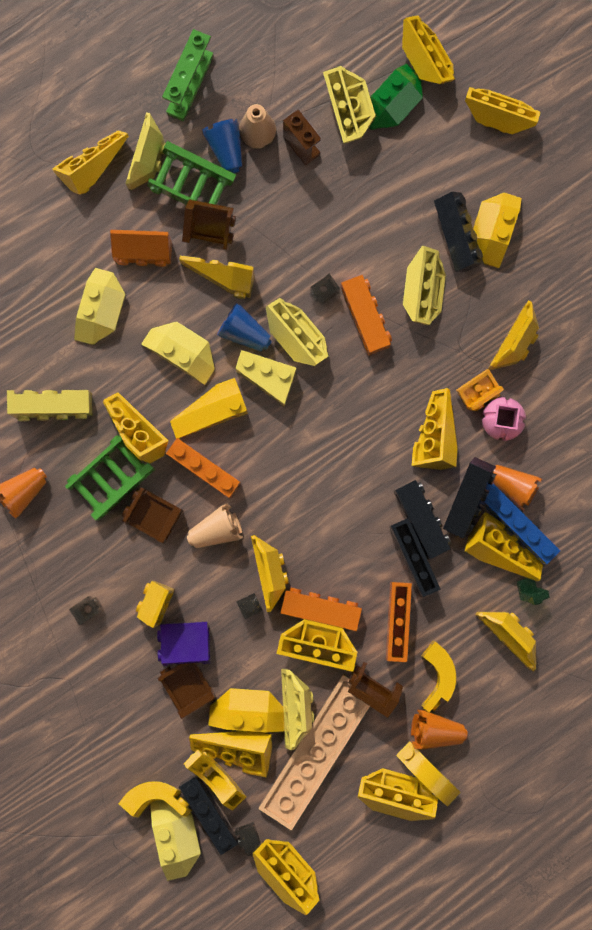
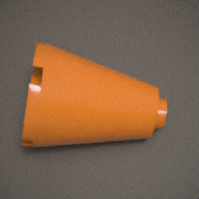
M497 464L494 471L497 475L493 484L521 512H524L523 506H529L539 489L537 482L542 483L543 479Z
M32 468L0 483V503L10 510L9 513L15 519L21 515L46 484V474L40 468L38 470Z
M417 710L419 714H414L411 735L415 737V741L411 742L416 750L459 745L467 739L468 732L463 724L425 710Z

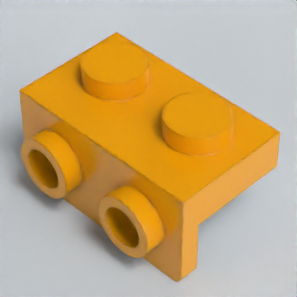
M486 369L456 389L466 408L472 411L480 410L485 406L484 403L498 398L500 392L504 390L502 386L498 385L489 369Z

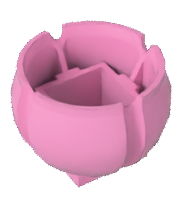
M505 397L496 398L483 411L485 416L482 419L483 428L490 437L499 440V438H502L503 441L512 440L525 428L523 423L526 419L525 411L512 398L506 400ZM498 409L515 411L513 427L496 425Z

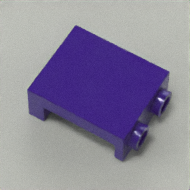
M208 622L160 625L161 630L157 631L158 642H161V650H158V661L163 666L200 662L202 664H210Z

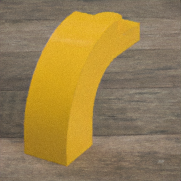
M432 641L421 655L434 666L437 673V684L421 705L428 712L431 710L435 711L441 703L439 701L441 697L448 702L456 685V670L450 655L437 642Z
M410 741L396 755L447 807L461 793L419 750L413 748Z
M197 750L184 763L185 767L201 778L216 794L220 802L233 811L246 798L236 782L207 753Z
M155 781L146 782L134 787L118 803L131 816L136 818L142 814L148 805L155 801L167 802L184 817H188L192 812L188 808L189 803L182 797L178 799L182 793L181 790L169 784Z

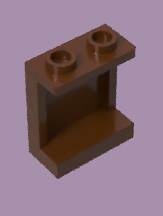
M296 110L283 120V137L306 166L320 156L321 152L315 145L321 141V138L303 114Z
M189 199L185 207L182 242L190 243L191 238L223 244V249L227 250L228 245L233 243L234 233L231 232V228L235 226L236 216H233L234 208Z
M142 487L140 490L136 489L131 498L133 500L131 506H127L122 514L124 517L122 521L165 544L183 510Z
M363 662L361 666L357 665L348 681V684H350L348 692L388 718L399 703L403 686L396 682L394 687L389 690L364 674L366 662Z
M197 663L178 664L172 669L168 666L159 672L161 676L157 679L163 684L178 709L177 713L181 719L216 697Z

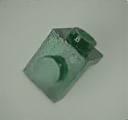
M525 578L517 582L520 600L532 605H539L543 603V600L550 598L549 591L536 587L535 580Z

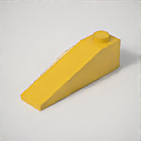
M116 131L98 141V146L83 149L82 155L76 158L70 156L52 170L72 192L79 195L84 194L96 183L129 135L125 132Z
M179 257L180 263L227 292L234 294V297L239 299L250 298L255 278L254 267L228 262L227 266L218 260L206 263L201 258Z
M235 378L215 385L172 419L170 423L175 437L180 439L248 414Z
M445 388L432 391L425 411L427 416L424 425H421L419 429L421 432L419 440L413 446V467L438 470L456 467L457 441L450 389Z
M116 393L103 400L126 447L138 459L152 463L165 455L169 440L123 396Z
M485 512L475 525L473 532L468 536L465 552L482 562L535 581H540L543 564L528 549H523L516 542L518 539L514 535L510 536L504 530L505 526L499 520Z
M239 731L190 735L189 741L192 751L196 752L199 750L202 753L205 752L213 759L217 757L224 760L225 764L230 767L234 764L243 768L242 772L267 778L272 751L271 734Z

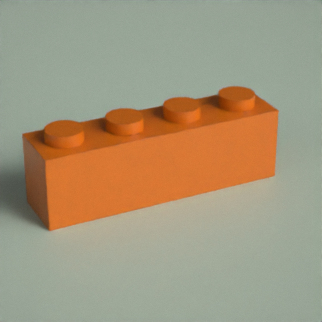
M359 275L341 282V290L368 356L388 349L391 345L392 337L389 331H385L383 326L385 320L381 313L378 314L376 309L378 303L375 296L371 297L369 292L371 286L368 279H364L363 275Z
M176 438L166 452L169 457L229 499H231L241 485L240 481L178 438Z
M390 582L386 644L387 661L407 662L412 583Z
M291 587L290 591L286 590L281 614L357 631L362 610L361 607H358V603L347 601L346 604L339 603L338 598L330 596L326 600L320 598L321 594L313 592L305 595L301 594L302 590Z

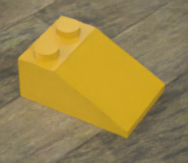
M151 581L150 584L147 583L143 591L145 598L143 602L140 601L135 611L138 612L137 618L152 628L159 626L175 589L156 581Z

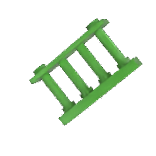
M195 29L192 30L162 96L163 99L170 101L166 111L167 115L183 122L214 57L213 52L206 50L211 36Z
M167 141L162 152L165 154L166 159L156 181L150 178L147 186L156 194L162 193L187 205L189 199L198 200L207 178L211 176L217 179L218 184L209 203L217 204L224 187L232 185L236 174ZM177 159L183 162L184 166L174 188L171 189L163 185V182L173 160ZM195 168L200 171L201 175L191 197L181 194L180 191L190 169Z
M119 435L115 436L110 441L111 445L78 475L73 474L67 480L68 484L65 485L68 490H72L75 487L88 501L94 511L91 516L96 521H100L155 471V468L150 463L146 465L141 463L123 444L124 441ZM117 448L136 468L135 471L137 473L133 477L127 476L109 457ZM104 462L122 481V487L118 490L111 488L95 470L100 463ZM88 474L106 492L108 499L103 504L102 502L99 503L81 483Z

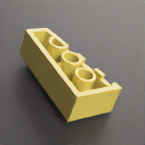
M7 390V414L18 418V421H30V418L46 421L49 420V417H56L57 420H67L68 416H75V419H87V416L92 415V393L89 390H62L61 394H58V391L44 390L42 394H39L36 391L24 390L23 394H16L14 390Z

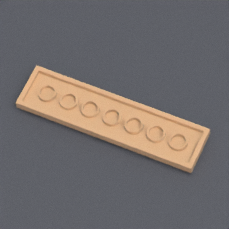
M342 675L314 719L312 729L299 743L259 806V810L291 831L370 707L348 692L350 684H348L349 678L345 675Z

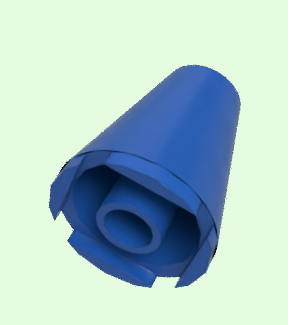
M233 119L214 123L213 128L210 130L208 126L202 129L203 135L221 167L232 173L240 172L242 155L238 119L234 121Z
M237 303L217 333L220 338L260 352L263 349L267 350L272 342L270 340L271 335Z

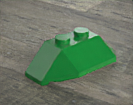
M407 63L395 69L371 95L370 98L376 117L369 126V129L376 130L398 126L423 99L421 79Z

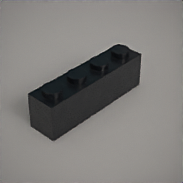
M452 191L434 200L455 272H467L484 264L483 254L477 243V234L473 230L472 218L467 211L466 199L462 193Z
M477 457L473 458L469 463L444 524V530L463 539L468 533L471 534L476 525L473 521L475 517H479L482 511L480 504L482 501H486L490 492L487 490L488 485H492L497 474L494 473L496 466Z
M414 480L394 490L406 517L411 522L427 559L430 560L450 550L449 545H451V541L447 534H443L441 530L443 526L438 516L434 517L432 510H434L433 505L429 499H425L423 495L425 490L421 482L417 483Z
M409 518L389 526L420 597H425L441 590Z
M194 774L181 782L179 789L219 854L223 855L238 845V837L202 779Z

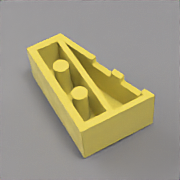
M241 350L236 365V372L285 407L296 374V367Z

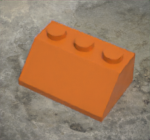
M110 230L112 258L117 264L128 265L129 263H136L138 266L155 264L158 267H165L166 264H171L172 241L169 232Z

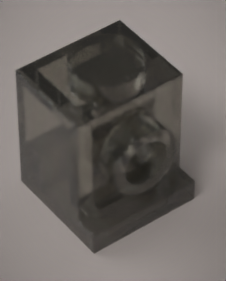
M329 273L310 287L311 292L309 294L315 303L318 301L322 305L339 294L340 288ZM322 286H325L327 288V291L322 292L320 288Z
M255 593L236 601L244 619L263 610Z
M88 596L69 610L78 624L83 625L102 612L100 610L102 605L96 597ZM88 605L92 608L90 613L85 611Z
M252 822L235 828V835H240L238 837L240 849H244L247 856H252L254 851L261 845L255 823Z

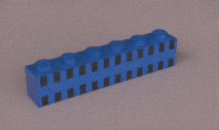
M489 484L487 488L490 491L486 501H482L481 504L543 565H547L560 550L494 484Z

